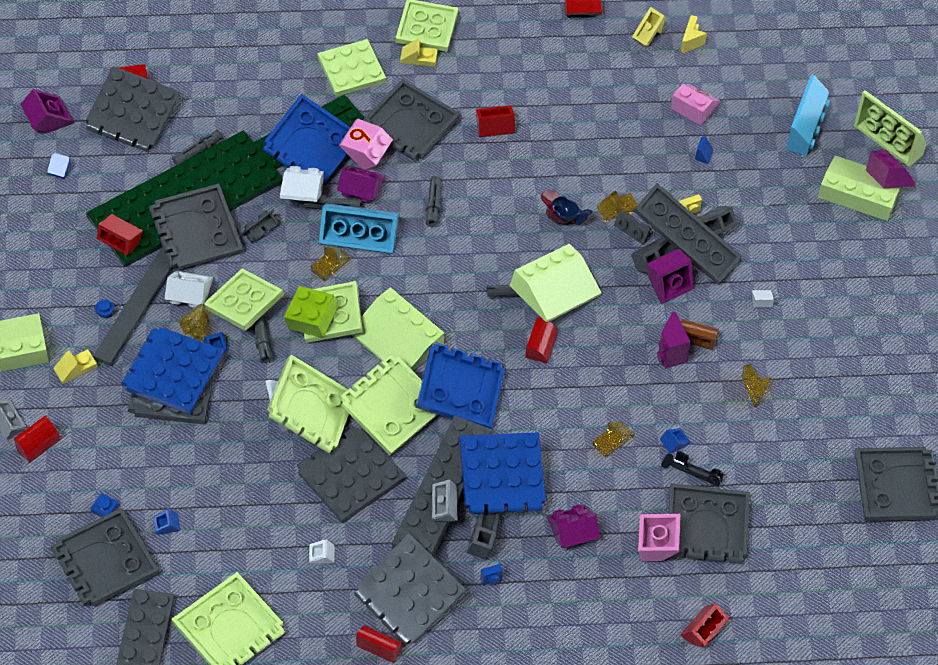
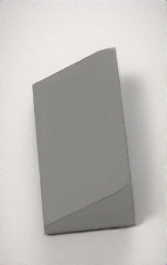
M4 400L0 401V432L5 439H10L25 431L27 427L11 401Z
M451 480L432 484L433 521L457 520V485Z

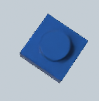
M101 493L90 510L91 513L102 518L114 512L118 508L119 503Z
M501 564L481 569L480 579L483 586L487 584L493 585L502 580L503 569Z

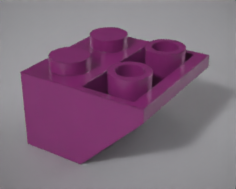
M574 505L571 507L572 509L565 511L562 509L552 512L553 514L547 515L556 543L561 548L600 538L596 515L585 505Z

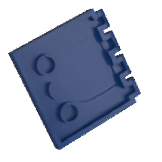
M301 93L264 141L266 146L263 148V151L273 158L276 154H279L276 160L288 168L293 164L294 166L301 167L303 170L317 168L319 171H324V186L347 156V153L339 144L351 127Z
M162 327L159 330L152 328L146 338L147 342H144L138 352L139 357L134 359L129 368L130 372L126 373L121 384L130 393L191 415L222 359L224 350Z
M436 342L429 349L415 408L450 419L458 416L491 429L505 370L501 368L502 363L491 359L485 363V357L470 353L468 358L466 357V351L452 347L450 352L448 351L449 346Z
M539 432L464 435L459 437L465 507H469L470 514L484 513V506H487L488 513H503L504 506L506 505L508 512H524V505H527V511H542V504L546 500Z

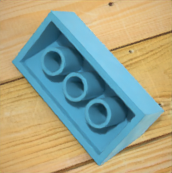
M811 74L792 123L786 150L806 156L809 149L813 150L816 141L813 138L818 136L821 127L818 124L823 123L826 114L823 111L824 109L828 110L830 100L827 99L829 91L815 75Z
M326 203L322 208L319 243L393 253L399 213Z

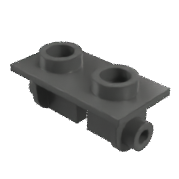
M273 208L269 212L265 210L258 216L259 219L256 222L252 220L247 223L241 235L243 236L247 233V239L250 242H256L265 234L262 227L268 232L277 226L280 220L276 215H272L275 209Z
M619 211L614 226L644 245L646 238H650L653 234L651 228L639 223L628 212Z

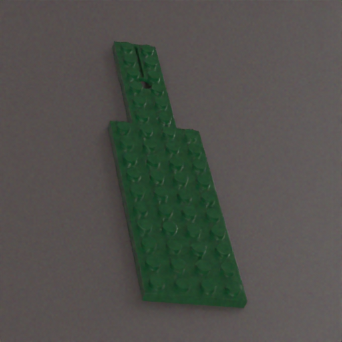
M345 94L321 106L349 127L353 125L356 119H364V116ZM243 130L189 158L180 165H176L86 212V217L97 231L98 224L111 214L143 230L137 246L128 255L109 246L124 267H127L162 248L160 238L163 236L158 235L154 224L156 220H153L149 210V206L154 205L156 200L220 184L230 212L282 184L283 177L276 169L283 166V164L276 160L279 154H276L273 158L263 151V148L266 146L264 141L269 134L253 142Z

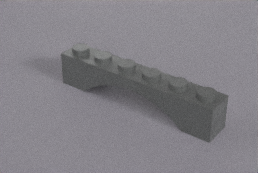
M720 205L698 217L715 234L724 232L738 224L734 211L729 206ZM661 237L633 252L631 257L637 271L648 273L647 263L677 249L664 237Z
M484 506V513L477 516L466 552L482 559H486L492 549L500 513H488L487 506Z

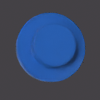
M101 300L95 305V312L101 318H108L114 312V304L109 300Z

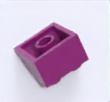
M32 89L21 102L24 114L35 131L49 133L73 123L60 96Z
M880 149L879 151L870 152L866 171L883 188L915 186V181L905 167L889 151Z
M349 166L341 171L337 191L342 192L341 195L352 197L354 195L359 197L361 201L370 202V200L376 199L385 175Z
M680 249L647 263L648 278L660 303L663 304L694 289L692 261Z
M676 311L671 313L661 333V339L658 342L657 358L660 363H663L665 369L686 363L690 347V340Z

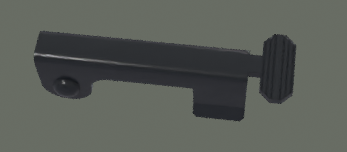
M677 451L675 459H673L672 454H666L661 464L664 469L671 465L673 468L720 487L724 476L720 469L713 468L711 471H707L688 463L689 455L681 451Z

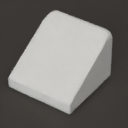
M752 290L754 308L773 307L774 297L771 290Z
M327 539L310 544L309 562L334 563V544Z

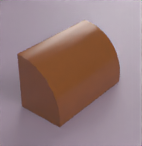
M685 319L681 320L690 344L713 350L719 329Z

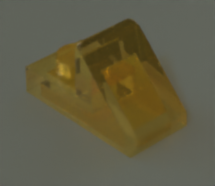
M615 190L597 206V209L604 222L617 218L620 210L629 214L633 213L638 204L631 193L619 196Z
M325 246L324 256L311 266V271L325 281L350 261L351 257L337 246Z
M199 304L182 316L178 322L185 335L190 334L194 339L204 341L209 318L203 305Z
M751 364L744 365L741 376L755 408L758 407L768 391L772 377L759 379L757 371L753 370Z
M621 421L609 422L607 431L593 440L592 445L606 458L633 438L635 434Z

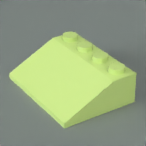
M864 90L854 127L910 167L924 154L926 141L922 131Z
M835 155L821 183L818 198L888 221L901 187L883 188L866 171V165Z
M570 244L516 269L509 285L546 323L602 294L582 255Z
M391 287L376 298L361 316L362 333L351 334L381 361L389 355L394 356L395 359L399 356L412 371L427 360L431 346H434L436 342L444 344V332Z
M39 313L0 321V372L49 362Z

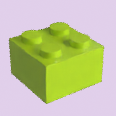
M299 286L284 315V319L290 330L324 338L338 309V305L333 294Z

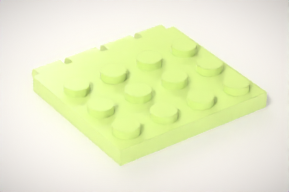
M290 355L286 360L267 411L270 412L269 417L279 424L285 421L284 427L296 434L302 431L301 437L312 444L318 441L317 447L330 453L331 450L337 447L349 415L342 407L343 402L340 399V396L348 389L295 356Z
M389 355L380 365H377L366 374L367 378L365 376L352 386L354 391L349 388L340 396V399L343 402L342 407L391 456L438 415L415 408L422 380L399 356L395 359L394 356Z
M238 572L172 618L174 626L209 665H236L234 662L243 665L254 656L251 651L252 649L255 653H259L271 644L268 637L274 642L285 634L282 628L283 622Z

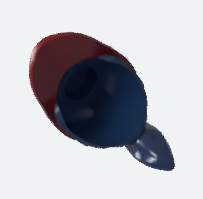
M547 190L541 194V199L547 206V217L556 223L564 224L571 222L581 225L593 213L590 209L580 211L575 202L568 200L565 196H561L553 190Z

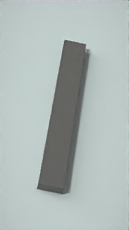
M163 246L93 355L94 360L109 366L113 364L172 270L166 257L168 253L164 252Z

